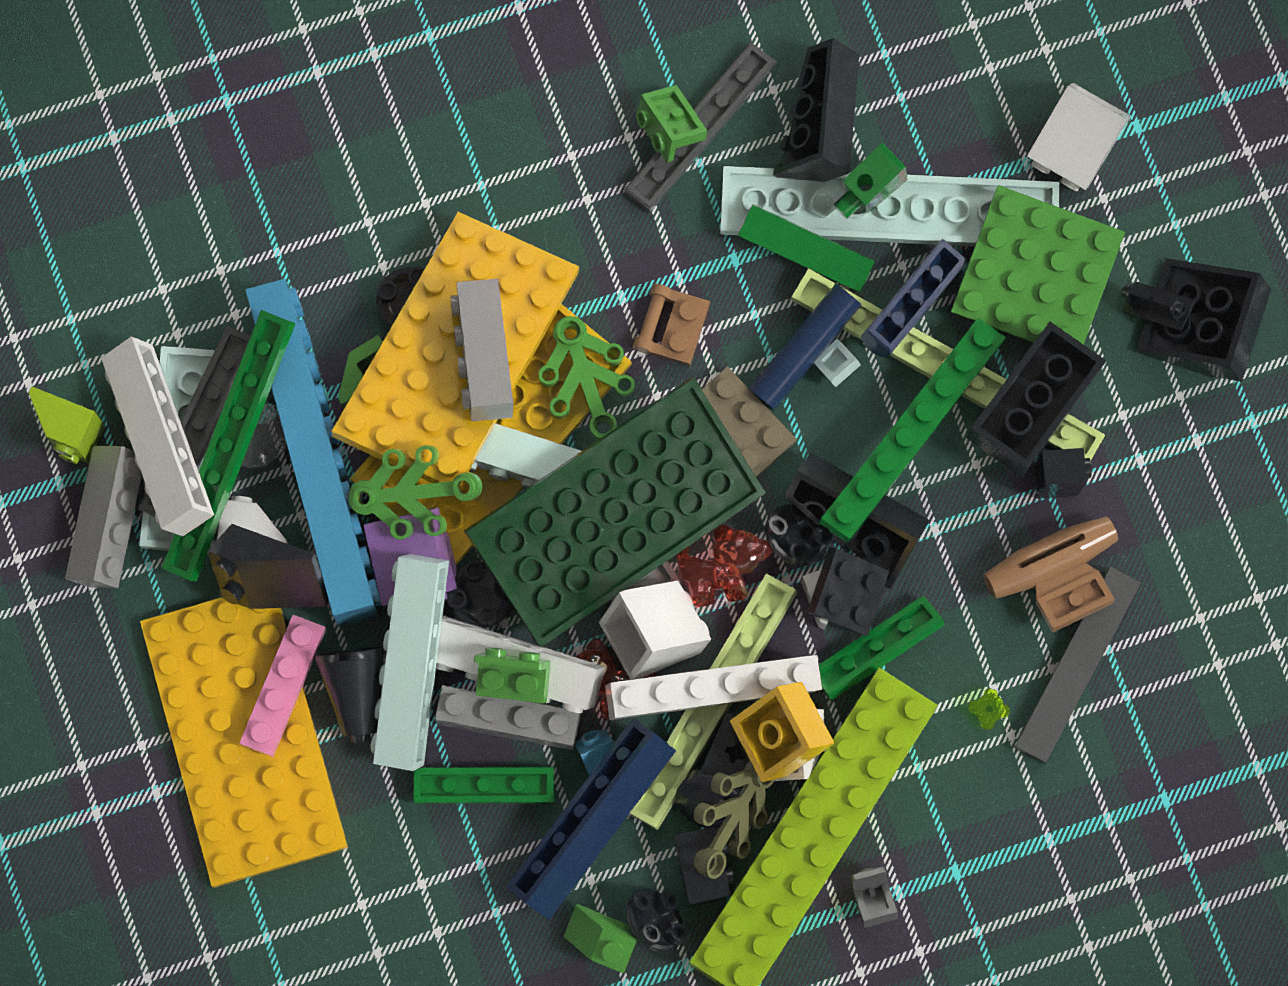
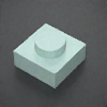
M838 338L825 349L814 363L835 387L861 365Z

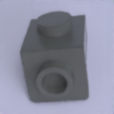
M885 867L866 868L851 876L853 895L864 928L898 919V911L888 885Z

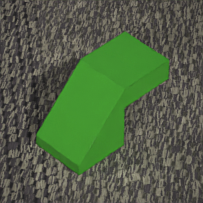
M379 335L349 352L338 396L343 410L364 376L361 370L371 364L383 343Z

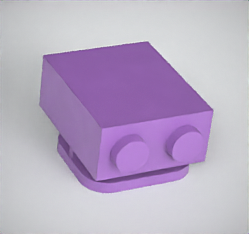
M439 507L429 509L435 515H440ZM412 514L398 516L399 518L409 519L414 527L413 534L403 540L395 539L390 533V527L382 520L364 524L382 606L388 605L391 596H394L395 582L392 581L394 563L398 561V557L407 554L449 560L445 599H447L446 592L457 589L455 582L457 568L450 538L446 531L439 536H430L424 531L423 523ZM433 519L430 527L435 532L440 529V523L438 520ZM401 522L397 526L399 534L405 535L407 531L406 525Z

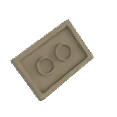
M728 366L702 389L756 478L797 442V439Z

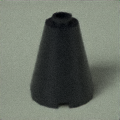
M366 647L359 650H341L318 654L315 656L316 665L342 736L350 737L351 743L371 740L370 734L376 733L378 728L375 708L378 700L381 698L382 685L379 683V674L384 665V648Z

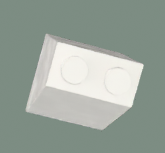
M1072 83L1067 86L1027 157L1033 159L1031 165L1039 171L1049 174L1052 170L1062 176L1060 182L1075 191H1078L1080 187L1086 190L1119 138L1131 115Z
M679 581L619 592L599 622L630 680L642 678L701 654L711 640L707 625L703 620H700L693 608L690 595L683 590Z

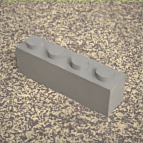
M498 278L457 282V295H451L450 298L452 316H459L460 326H454L456 347L463 348V357H458L459 377L466 378L467 388L461 389L463 410L470 409L471 422L513 418V397Z
M93 446L66 571V580L90 588L118 589L142 472L135 463V453L133 450L123 446Z
M442 685L435 720L441 726L574 751L580 713L533 702L476 696L475 691Z

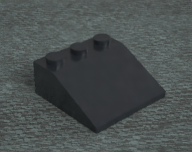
M1166 258L1156 288L1195 300L1196 303L1182 332L1146 320L1136 351L1140 354L1211 377L1242 382L1271 292L1270 286L1262 275L1257 272Z

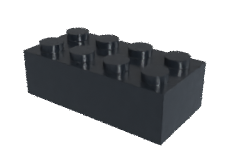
M1049 321L973 424L966 438L1017 475L1023 477L1099 374L1106 360Z

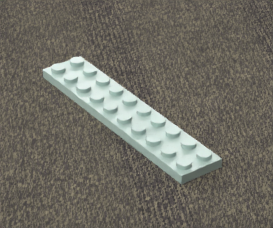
M724 166L720 234L738 235L751 205L754 204L829 240L937 245L943 238L950 245L975 246L998 185L1059 207V182L907 175L908 180L870 213L867 214L860 207L846 219L833 204L846 193L843 181L849 174L826 182L777 178L773 176L774 168ZM864 185L860 190L868 191L872 186Z

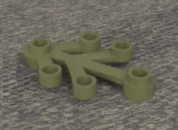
M751 761L747 763L745 770L732 775L719 772L714 775L711 781L712 791L723 796H728L734 788L743 786L739 796L713 806L707 803H700L695 808V822L705 826H711L715 820L726 816L709 848L701 849L695 855L694 866L698 873L703 876L716 879L723 873L726 866V857L722 850L734 829L735 836L729 841L728 853L731 856L744 859L748 856L751 849L749 826L761 829L767 822L765 788L770 787L774 780L761 782ZM752 798L753 806L749 807V802Z

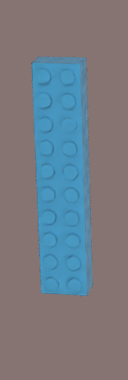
M281 279L245 289L255 324L261 310L296 323L273 381L272 390L333 617L339 627L378 617L377 607L382 605L378 586L375 579L369 580L368 574L373 573L374 570L366 546L360 547L359 541L365 540L357 513L351 514L350 511L352 507L350 506L348 496L351 488L349 482H343L341 478L347 475L340 449L333 448V445L339 443V441L332 437L334 424L332 423L331 416L325 417L324 415L325 412L330 411L322 383L316 385L315 382L321 379V375L313 351L307 352V349L313 348L304 319H298V317L304 316L296 288L289 289L286 279Z

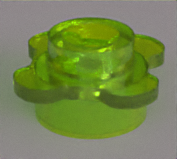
M992 688L986 689L982 697L978 700H972L968 705L969 712L978 717L980 726L985 730L992 729L996 721L1000 718H1007L1010 713L1009 706L1003 703L1002 699L998 696V692ZM991 706L992 712H987L986 707Z

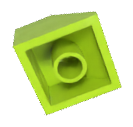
M31 386L29 395L44 433L53 445L52 449L58 452V456L65 461L78 464L79 460L89 464L92 448L98 445L105 429V425L95 411Z

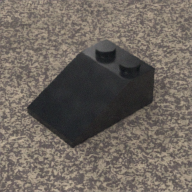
M231 524L207 551L221 590L220 593L223 599L231 604H239L249 609L323 607L329 603L326 587L314 553L235 524Z

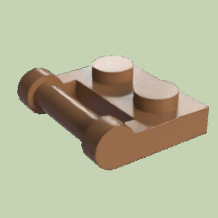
M652 284L649 293L652 298L640 335L635 337L632 348L648 355L690 367L710 307V301L672 290L661 284ZM664 302L674 304L662 343L657 344L652 341Z

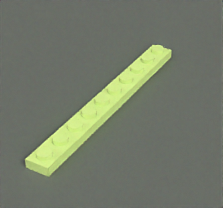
M808 268L791 300L812 312L835 283ZM846 290L862 306L845 325L843 330L861 339L863 332L882 309ZM913 327L890 356L931 379L953 349ZM984 367L962 396L985 409L1007 379ZM1068 415L1047 444L1057 450L1084 448V457L1090 458L1091 461L1105 434Z

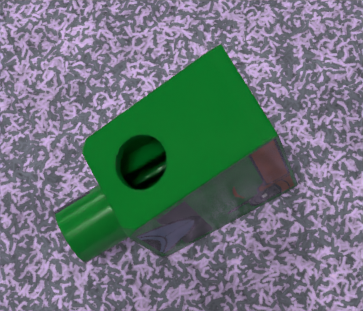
M882 142L844 179L843 185L846 193L833 205L846 219L860 207L867 214L870 213L908 180L906 167ZM864 185L872 186L868 191L860 190Z

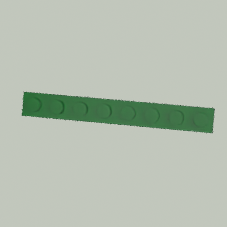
M260 311L199 469V474L214 516L184 536L174 534L162 569L187 580L197 581L296 323L267 311Z
M977 318L820 520L821 525L846 543L851 540L999 349L1006 338L1005 336Z

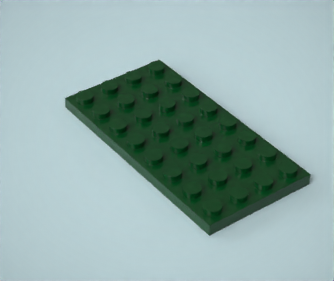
M689 378L465 529L464 532L535 643L542 647L617 596L619 592L624 591L760 498L766 492L696 379Z

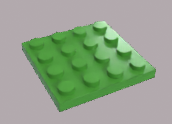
M998 185L950 313L974 322L979 318L995 330L1030 343L1035 342L1049 321H1051L1084 345L1125 232Z

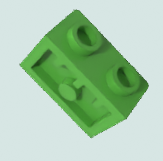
M677 85L641 94L639 109L636 111L637 123L641 129L646 131L655 151L660 152L666 162L674 160L676 148L706 140L707 129Z
M492 647L485 648V653L474 655V662L479 663L476 696L542 704L547 702L551 660L540 659V653L526 651L519 652V657L506 655V649Z

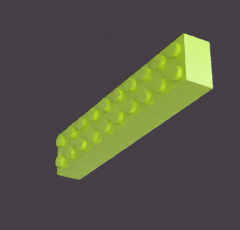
M879 667L833 739L834 744L826 749L690 960L689 965L720 986H759L935 712L938 707L936 703Z

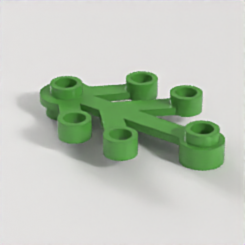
M566 316L561 318L554 326L553 337L557 345L547 364L540 369L539 381L545 387L555 386L559 381L558 370L566 355L570 352L573 366L558 396L550 402V413L557 419L567 417L570 412V401L580 383L592 415L589 424L590 433L596 440H599L617 428V422L612 414L605 412L594 379L613 387L617 395L621 397H629L633 394L635 382L629 375H619L587 360L583 347L603 355L604 361L610 366H617L623 361L624 351L616 343L609 344L588 334L586 325L581 319L574 316ZM568 329H573L577 335L573 339H567L564 336V332ZM610 350H617L620 353L619 358L615 360L608 358L607 353ZM546 371L555 373L556 376L552 381L543 379L542 376ZM621 381H628L631 384V388L627 391H622L619 389L618 384ZM558 402L566 405V410L562 413H558L553 409L554 405ZM601 423H606L609 425L610 430L602 434L597 431V426Z
M424 445L417 449L415 462L399 483L393 488L382 489L394 470L402 468L406 462V456L400 449H389L383 454V464L370 480H362L355 483L349 491L348 498L350 506L355 512L361 515L375 514L390 527V533L395 539L403 540L409 538L413 534L414 527L409 519L399 518L384 504L385 502L397 501L423 523L424 531L428 535L439 536L447 529L445 518L432 513L417 499L455 495L461 501L474 500L481 494V479L476 474L467 472L457 475L453 481L415 485L428 467L436 464L439 459V452L436 447ZM426 449L432 453L430 462H426L422 457ZM392 453L397 454L399 458L396 466H393L389 461ZM463 480L467 481L470 486L466 494L460 490V483ZM363 491L369 494L370 499L367 504L362 503L360 500V495ZM433 519L438 520L440 523V529L437 532L433 531L430 527ZM400 522L406 525L407 531L405 535H401L397 531V526Z

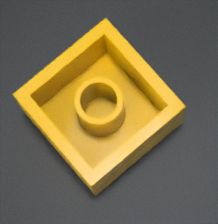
M802 682L777 686L730 720L761 782L787 777L834 744Z

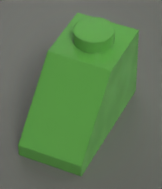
M576 904L564 934V938L590 960L623 974L638 941L632 934L628 924L579 904Z

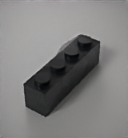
M834 38L810 46L807 49L797 85L801 93L795 104L791 106L789 114L793 122L789 136H783L780 149L784 150L781 164H775L773 176L777 178L826 182L850 173L859 54Z
M810 453L798 469L785 497L815 524L821 525V518L849 484L853 476L817 455ZM885 495L848 543L833 532L831 533L834 535L832 539L841 547L846 545L860 559L888 570L889 574L885 586L891 589L930 520Z

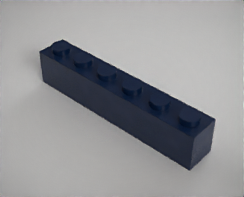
M633 718L506 888L525 904L550 920L676 750Z

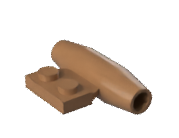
M1105 516L1059 530L1017 550L984 573L983 579L986 587L994 599L1036 588V605L1053 633L1114 604L1115 599L1099 570L1094 569L1087 562L1118 541L1116 529L1111 520Z

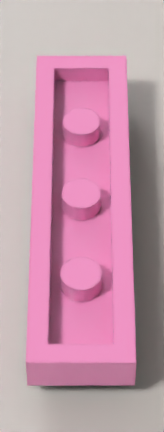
M292 615L243 733L240 745L274 757L326 631L324 626Z

